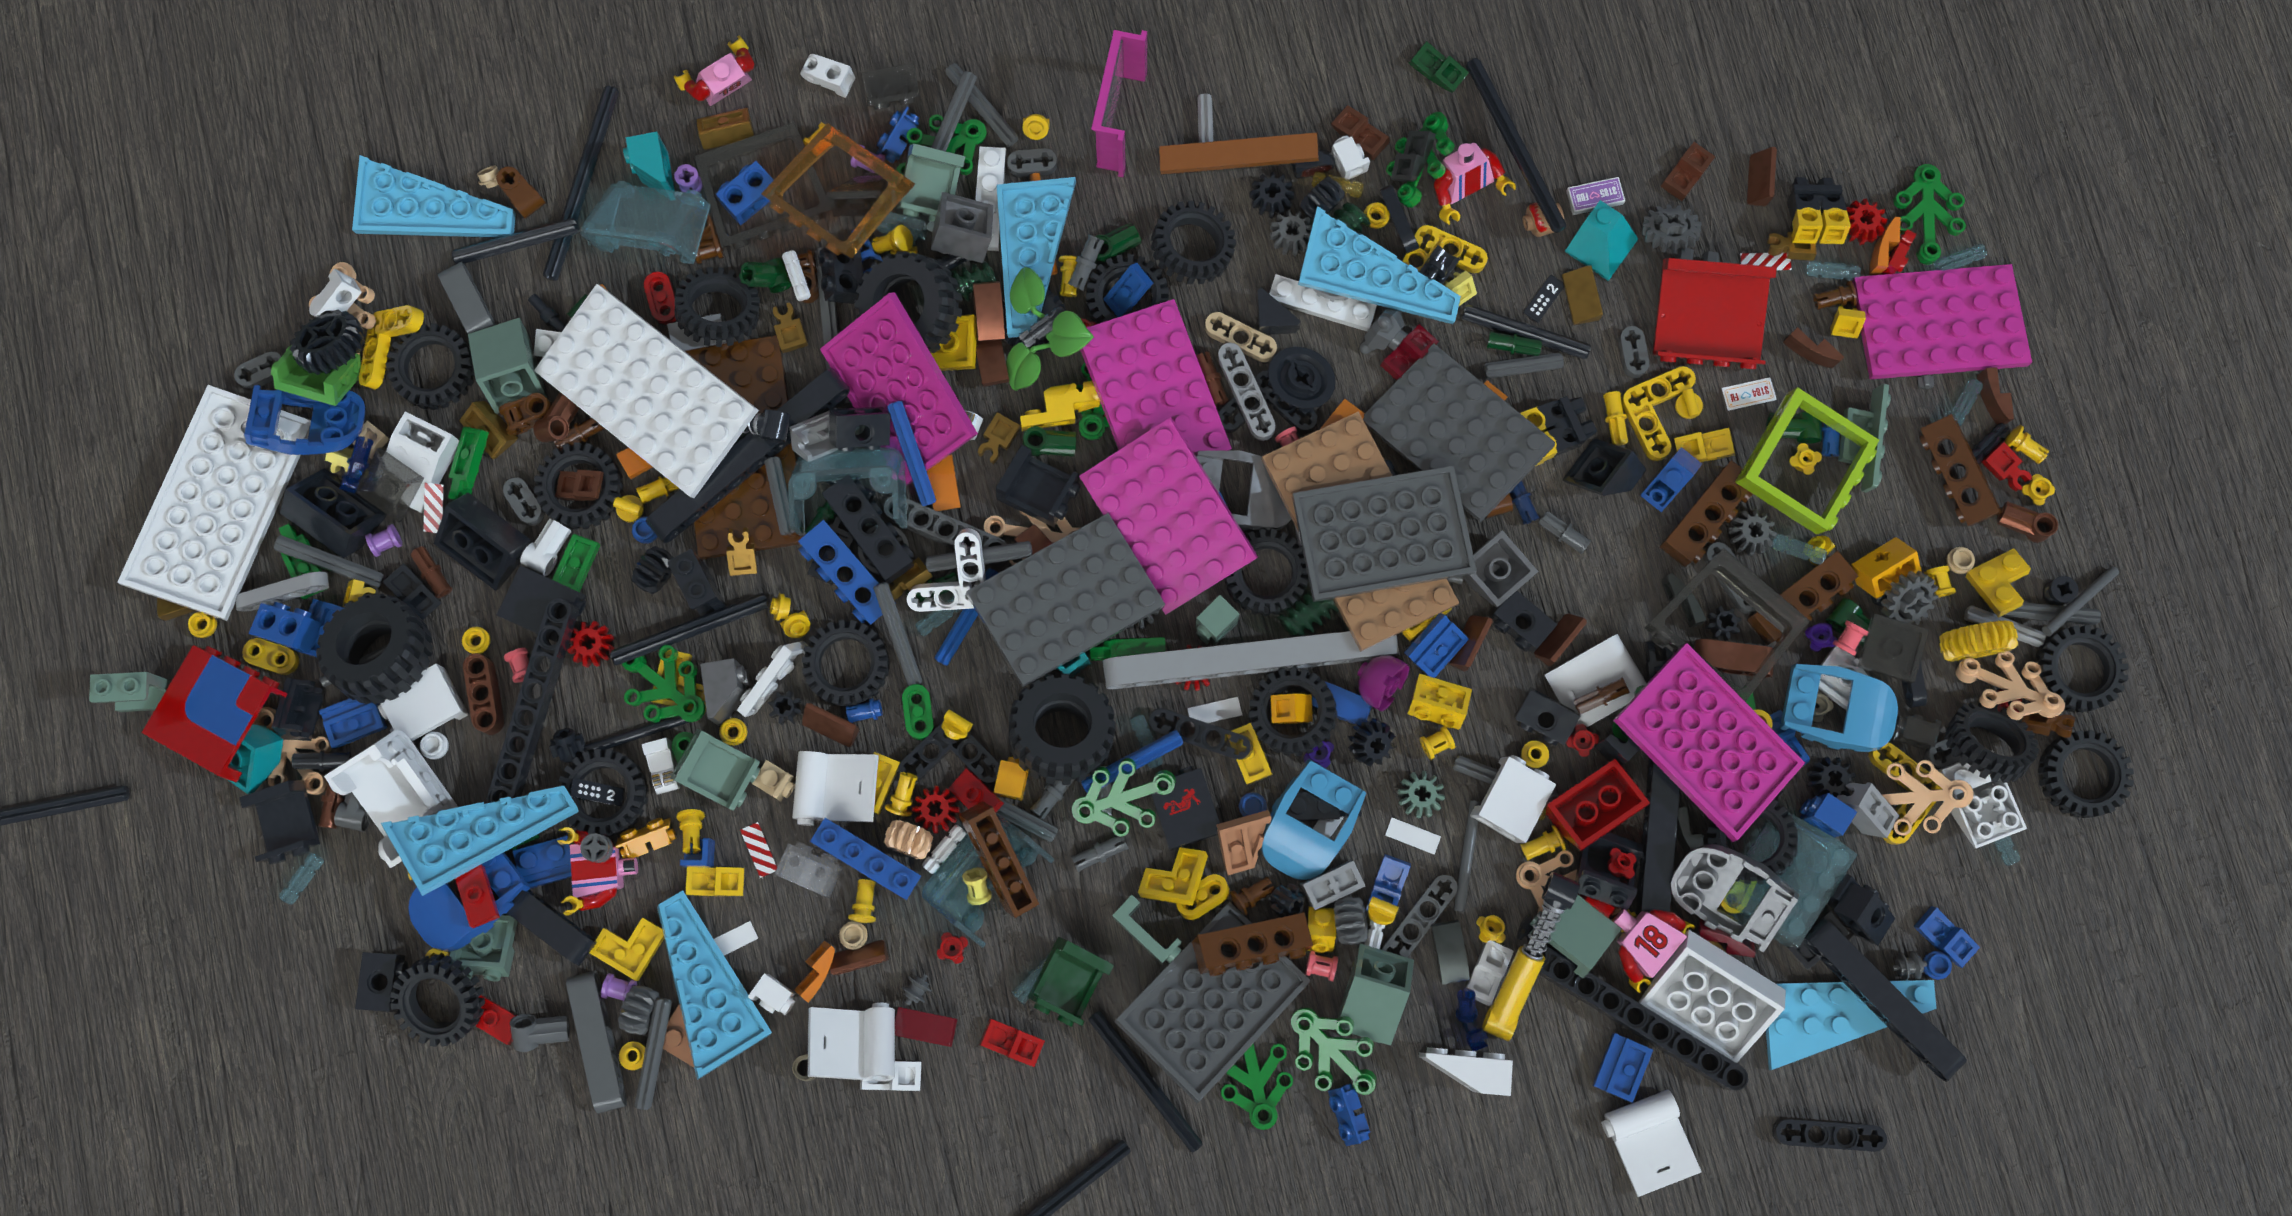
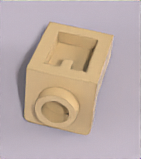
M766 760L752 784L777 800L782 801L784 797L788 798L795 788L793 782L796 778Z

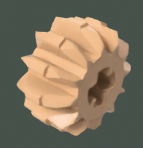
M895 820L891 822L890 827L887 828L885 833V845L900 854L915 859H924L927 853L930 852L933 836L924 828L901 820Z

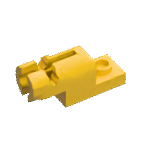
M1083 382L1082 392L1076 389L1075 383L1048 388L1044 391L1046 412L1041 413L1040 409L1026 411L1024 416H1020L1022 431H1026L1032 426L1048 428L1075 424L1074 410H1078L1079 413L1091 408L1100 407V400L1093 382Z

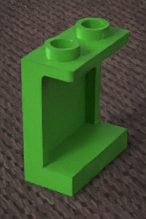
M289 346L284 355L274 362L271 368L275 389L336 406L359 379L361 362L360 354L356 353V358L350 359L347 365L340 366L338 371L333 369L328 374L325 372L319 375L315 373L309 374L296 363L290 350L291 346Z

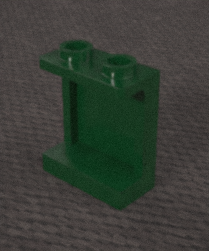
M1058 936L1027 998L1036 1002L1034 1005L1035 1009L1049 1015L1051 1010L1058 1013L1057 1020L1072 1027L1074 1022L1083 1026L1085 1021L1081 1019V1016L1102 974L1110 975L1114 965Z

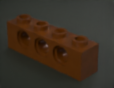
M1950 414L1920 428L1923 435L1919 436L1920 441L1926 451L1931 449L1935 458L1931 460V463L1938 475L1943 474L1947 482L1943 485L1949 499L1955 498L1959 506L1955 509V512L1960 522H1966L1968 526H1973L2002 513L1955 416ZM1945 440H1951L1954 444L1953 451L1948 455H1943L1939 449L1940 444ZM1957 464H1963L1966 468V474L1961 479H1955L1951 474L1952 468ZM1974 488L1978 492V498L1974 503L1968 504L1964 501L1963 494L1967 489Z
M1731 460L1661 544L1660 548L1684 567L1691 562L1696 564L1703 557L1706 551L1702 548L1708 541L1713 543L1722 533V530L1719 529L1724 521L1730 523L1739 512L1735 508L1739 502L1746 503L1753 495L1735 483L1742 468ZM1722 490L1730 492L1732 496L1731 501L1722 497ZM1705 510L1712 511L1715 514L1716 520L1711 521L1707 519ZM1689 530L1698 533L1699 541H1693L1689 537Z
M1836 551L1748 618L1747 621L1767 646L1774 641L1779 645L1792 635L1788 630L1795 625L1801 628L1813 619L1810 614L1814 610L1818 609L1819 612H1822L1833 603L1831 597L1837 593L1840 596L1847 593L1854 587L1851 582L1859 576L1843 556ZM1820 579H1825L1829 582V590L1822 588ZM1800 594L1808 598L1809 606L1801 604L1799 600ZM1779 610L1784 611L1788 615L1787 623L1779 619Z
M982 801L960 813L959 817L1004 910L1014 918H1017L1039 905L994 808Z
M1305 913L1200 934L1194 938L1192 945L1200 974L1209 973L1210 977L1226 973L1228 968L1236 967L1237 971L1253 967L1252 963L1262 961L1263 965L1273 964L1280 961L1279 957L1301 958L1313 946ZM1274 935L1281 936L1285 941V946H1279L1274 940ZM1249 940L1254 941L1258 945V952L1249 949ZM1221 946H1226L1231 950V958L1225 957L1222 954Z

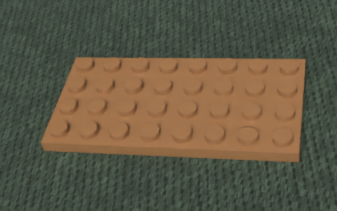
M1359 411L1261 458L1297 530L1298 525L1292 501L1293 493L1392 476ZM1447 579L1333 599L1360 652L1459 604Z

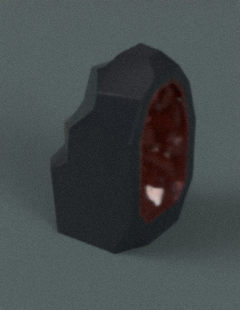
M1318 150L1319 161L1291 163L1294 176L1304 179L1326 173L1335 166L1334 156L1327 150Z

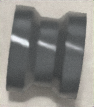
M597 833L587 835L580 845L583 857L596 863H603L609 860L614 850L611 840Z

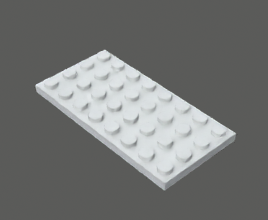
M596 284L535 368L537 374L692 498H695L759 411L598 284Z
M210 385L207 386L117 583L222 620H228L236 602L237 594L242 589L300 458V455H289L246 444L244 433L251 399ZM281 410L276 435L280 436L283 440L296 441V438L308 439L311 420Z

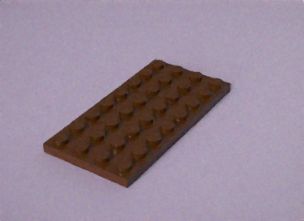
M777 335L744 340L740 343L734 342L731 346H727V343L722 344V347L713 345L685 351L759 410L756 414H761L766 409L777 411L788 401L782 351ZM792 443L774 457L781 459L796 532L791 535L780 534L764 464L694 522L698 556L702 560L727 556L726 548L732 546L728 541L729 529H733V535L736 538L743 537V528L747 527L749 530V541L746 545L754 544L755 551L798 545V541L806 535L803 532L806 529L796 453L792 450Z

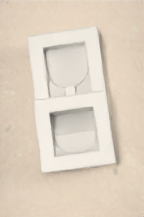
M1493 941L1485 943L1468 981L1464 995L1490 1006L1514 951Z
M895 1061L894 1079L887 1081L860 1080V1089L920 1091L921 1062Z

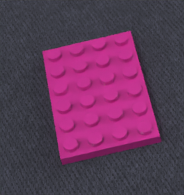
M2012 264L1897 273L1893 275L1854 277L1852 280L1857 294L1856 308L1858 311H1865L1866 316L1861 329V335L1870 379L1979 371L1997 367V369L2028 367L2032 363Z
M895 292L887 294L820 348L830 367L849 386L850 392L847 396L854 408L883 407L888 411L887 405L896 401L903 402L926 471L978 434ZM890 417V445L881 446L879 451L899 485L904 487L913 482Z
M1174 299L1087 328L1094 338L1081 349V353L1118 450L1168 418L1173 419L1194 455L1197 451H1229L1232 449Z
M1172 418L1163 421L1079 476L1102 514L1109 513L1165 603V607L1162 608L1165 615L1258 558Z
M1688 643L1682 645L1613 720L1732 842L1737 841L1805 764Z

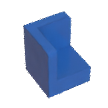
M711 838L700 839L701 851L693 854V843H690V854L684 853V860H680V866L685 868H714L715 840Z

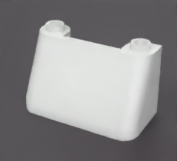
M394 730L324 776L334 792L340 795H347L352 792L384 836L378 844V853L390 868L402 860L381 823L408 820V817L417 815L419 817L437 814L438 811L458 807L410 738L400 730Z

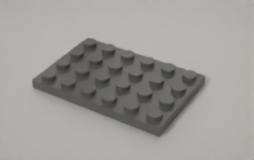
M1433 344L1428 349L1429 352L1422 359L1419 358L1402 375V378L1400 377L1364 414L1363 421L1372 432L1419 471L1454 466L1462 506L1481 523L1555 446V442L1447 353Z
M1454 466L1292 494L1313 602L1471 575L1477 572Z
M1109 513L966 591L967 597L1022 688L1165 607L1164 601Z
M1229 902L1198 935L1252 923ZM1249 940V949L1258 952V945L1254 941ZM1191 941L1114 1022L1175 1083L1198 1103L1311 980L1286 956L1279 957L1280 961L1269 965H1263L1262 961L1252 963L1253 967L1237 971L1236 967L1228 968L1226 973L1210 977L1209 973L1200 974ZM1221 946L1222 954L1225 957L1231 958V950L1226 946Z

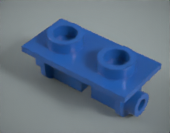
M905 107L900 112L896 110L889 121V124L892 125L888 134L884 132L876 144L879 147L876 155L885 153V159L891 163L900 159L907 146V143L901 140L900 136L907 139V132L911 128L919 126L918 116L910 113V115L906 114L909 107Z
M1352 1084L1329 1090V1104L1336 1115L1339 1124V1134L1344 1140L1345 1145L1360 1144L1370 1139L1368 1135L1370 1129L1364 1113L1355 1116L1353 1112L1356 1109L1362 1108L1356 1089L1352 1087Z

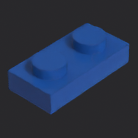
M1138 263L1132 264L1103 300L1117 317L1127 315L1151 287L1153 282Z

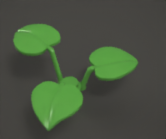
M1024 267L1019 271L1011 286V305L1020 314H1026L1031 310L1033 314L1042 318L1045 314L1038 311L1036 306L1041 305L1045 298L1043 282L1033 269ZM1071 311L1061 312L1053 321V330L1046 335L1048 343L1033 346L1031 349L1027 348L1023 343H1018L1011 349L1006 360V367L1010 381L1009 384L1013 390L1018 391L1019 389L1029 387L1037 380L1041 371V362L1039 357L1034 354L1036 351L1051 348L1055 355L1067 357L1081 350L1094 338L1077 314Z

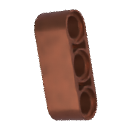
M1711 639L1695 640V652L1715 672L1761 678L1773 676L1775 649L1772 647Z
M473 653L463 663L471 721L477 730L488 735H495L504 726L496 667L487 657ZM484 662L483 671L475 674L476 664ZM488 688L489 694L487 698L480 701V691ZM492 714V724L488 727H484V718L487 715Z

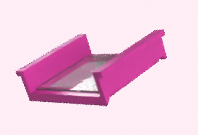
M1118 30L1113 31L1091 127L1096 132V167L1117 171L1118 177L1122 178L1126 168L1125 131L1112 128L1122 79L1128 78L1143 82L1146 80L1147 31L1142 30L1141 35Z

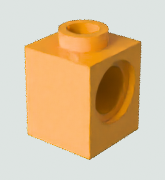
M1271 695L1272 723L1294 724L1313 722L1312 695Z
M1008 757V761L1001 760L994 794L1022 801L1029 769L1024 771L1019 766V759H1014L1013 757Z

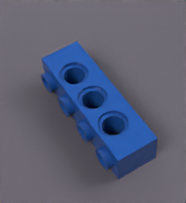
M824 520L798 541L801 545L798 551L808 562L813 559L818 564L819 568L816 571L826 583L831 579L837 587L834 592L844 604L849 600L855 607L852 613L861 624L867 621L871 625L883 615L873 589L879 583ZM830 546L834 549L835 557L831 561H823L819 557V550L822 547ZM841 567L850 568L853 572L852 579L849 582H841L837 578L838 569ZM863 587L870 591L871 597L867 603H859L855 599V591L858 588Z
M827 818L823 819L810 840L814 845L905 900L908 899L921 877L918 873Z

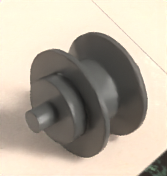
M1911 951L1910 956L1907 958L1903 953H1899L1895 960V965H1892V970L1897 971V974L1904 981L1909 979L1910 974H1913L1916 979H1920L1924 967L1927 966V962L1922 961L1915 951Z
M923 973L921 978L917 975L914 978L908 976L911 982L908 987H901L905 991L903 995L908 997L905 1002L908 1005L912 1001L916 1003L922 1001L925 1003L922 997L924 992H932L928 988L929 983L925 981L928 977L926 974Z

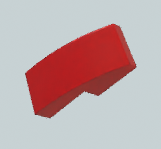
M990 1018L979 1045L1035 1067L1045 1040Z

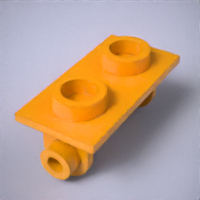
M656 818L646 824L647 827L637 831L636 828H631L622 832L616 842V848L624 847L620 849L622 858H635L649 853L646 845L649 841L653 850L672 844V840L677 839L674 829L668 830L671 818L665 820Z

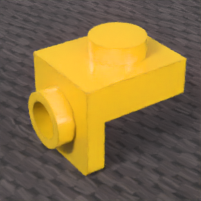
M1309 906L1307 924L1313 946L1309 949L1310 951L1317 953L1333 952L1336 940L1335 913L1333 908L1321 907L1314 910L1313 907Z

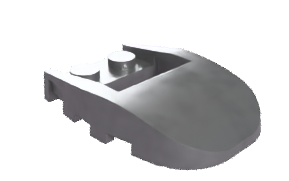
M1240 450L1195 452L1196 458L1218 493L1224 459L1252 464L1246 516L1232 514L1242 532L1245 530L1259 531V529H1265V531L1276 529L1278 531L1285 527L1292 519L1261 460L1262 456Z
M1716 844L1702 845L1690 851L1680 863L1671 881L1673 897L1690 914L1695 913L1705 921V926L1712 930L1716 928L1730 934V937L1742 943L1745 938L1760 945L1758 950L1762 952L1766 950L1797 903L1800 895L1766 865L1737 851ZM1744 867L1765 878L1766 882L1771 885L1745 925L1718 909Z

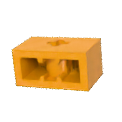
M1897 537L1851 564L1853 570L1859 576L1855 579L1856 585L1876 599L1883 596L1885 591H1890L1892 589L1890 583L1892 581L1898 583L1901 574L1907 577L1909 571H1913L1915 574L1917 571H1921L1917 551Z

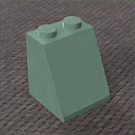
M520 318L468 334L475 379L496 414L500 413L499 407L503 404L519 400L532 393H540L547 398L542 377L535 372L538 363L536 357L533 356L534 350L529 334Z
M1360 943L1338 1018L1347 1016L1353 1020L1354 1028L1351 1035L1368 1037L1376 1043H1384L1391 1046L1410 994L1414 965L1413 959ZM1347 1023L1340 1024L1342 1029L1347 1030L1350 1028Z

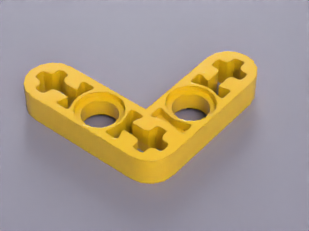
M1424 225L1415 234L1419 249L1408 254L1406 253L1402 261L1409 265L1408 259L1413 255H1417L1422 258L1424 265L1437 245L1443 248L1444 245L1452 243L1458 248L1457 254L1453 255L1457 258L1461 257L1463 249L1467 250L1463 260H1459L1456 267L1474 274L1484 269L1488 257L1485 250L1436 227ZM1426 234H1430L1431 237L1425 249H1420L1423 237ZM1474 255L1479 256V262L1476 265L1471 264V258ZM1423 265L1420 267H1415L1418 269V272L1421 270Z
M405 305L377 311L373 314L376 318V323L373 328L367 329L366 343L359 373V383L362 386L371 389H377L381 386L385 375L391 337L417 332L424 320V313L421 309Z
M1678 367L1628 389L1621 398L1622 408L1646 456L1652 461L1663 460L1671 451L1670 440L1653 406L1683 394L1684 390L1692 388L1696 377L1692 369L1688 367ZM1679 374L1682 378H1688L1685 385L1683 382H1680L1671 387L1670 383L1675 382ZM1653 384L1662 385L1665 388V395L1661 397L1655 396L1651 391V386ZM1645 392L1646 397L1641 399L1637 406L1635 403L1630 404L1628 402L1631 395L1637 398ZM1641 418L1650 419L1653 423V428L1649 431L1641 429L1639 420ZM1657 432L1658 435L1654 437V440L1652 437L1649 440L1646 439V437H1650ZM1655 442L1657 445H1663L1664 448L1661 450V454L1659 451L1652 450Z
M1888 742L1879 749H1886V756L1889 759L1895 760L1898 757V763L1910 766L1912 776L1924 785L1931 783V790L1942 789L1929 777L1918 775L1916 771L1918 763L1892 743ZM1877 750L1869 752L1868 757L1871 763L1887 775V768L1893 762L1889 759L1880 760V753ZM1920 765V771L1922 773H1929V771H1927ZM1893 766L1891 774L1899 776V767ZM1894 780L1908 792H1913L1899 780ZM1937 801L1931 802L1913 823L1909 834L1893 838V830H1891L1888 837L1883 839L1891 845L1906 842ZM1899 804L1896 807L1895 811L1899 814L1900 818L1906 815L1905 807L1907 804ZM1908 824L1903 825L1900 831H1907L1909 828Z

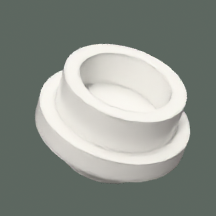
M439 732L426 734L420 742L421 753L433 760L442 758L449 748L447 738Z

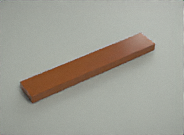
M1317 133L1159 146L1161 174L1319 161Z

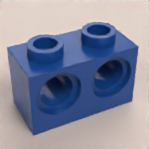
M755 161L751 165L744 166L740 170L739 175L732 181L722 184L716 196L720 204L741 226L781 192L772 177ZM755 180H762L759 186H751ZM734 197H742L740 202L731 203Z
M274 602L273 606L261 603L249 634L309 653L321 622L311 619L312 613L299 608H295L294 612L289 611L291 607L278 602Z
M1830 793L1815 796L1811 800L1808 798L1799 810L1802 815L1798 822L1823 839L1828 840L1842 836L1857 814V811Z

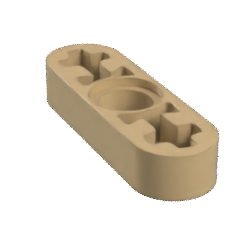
M1214 312L1207 317L1205 331L1209 337L1223 344L1235 343L1241 348L1243 354L1259 362H1269L1276 355L1277 344L1270 336L1220 312ZM1218 320L1221 321L1224 329L1218 328L1217 331H1214L1211 322L1217 323ZM1231 325L1233 327L1231 328L1229 337L1227 338L1225 337L1226 330H1229V326ZM1238 331H1244L1249 339L1246 343L1239 344L1235 342L1233 335ZM1253 337L1257 338L1255 344L1261 347L1268 344L1271 353L1266 351L1264 355L1261 354L1260 347L1254 344L1253 349H1249Z

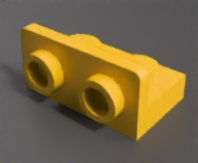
M1419 674L1407 714L1420 720L1431 721L1447 728L1459 730L1467 715L1472 689Z

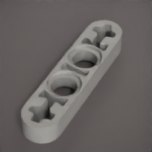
M1225 343L1221 346L1218 353L1221 369L1251 434L1257 440H1268L1274 434L1275 421L1241 348L1235 343ZM1226 351H1230L1231 354L1236 353L1234 362L1237 367L1231 372L1229 370L1232 369L1233 365L1230 359H1224ZM1243 373L1248 377L1249 382L1245 386H1238L1233 381L1234 376ZM1248 397H1255L1260 405L1255 410H1249L1245 407L1244 401ZM1262 411L1265 413L1261 414L1260 417L1262 423L1270 425L1267 433H1264L1262 430L1257 431L1259 422L1257 417L1254 416L1259 415Z
M311 572L237 594L236 610H258L261 603L271 606L274 602L281 603L328 589V574L326 572Z

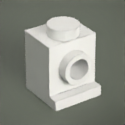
M1343 136L1334 142L1331 154L1334 156L1335 165L1343 181L1368 172L1370 160L1368 157L1364 158L1362 147L1359 143L1355 144L1352 136Z
M764 973L748 998L755 1001L760 998L761 1002L759 1005L767 1011L773 1013L776 1010L786 1015L795 1004L793 997L796 993L770 974Z

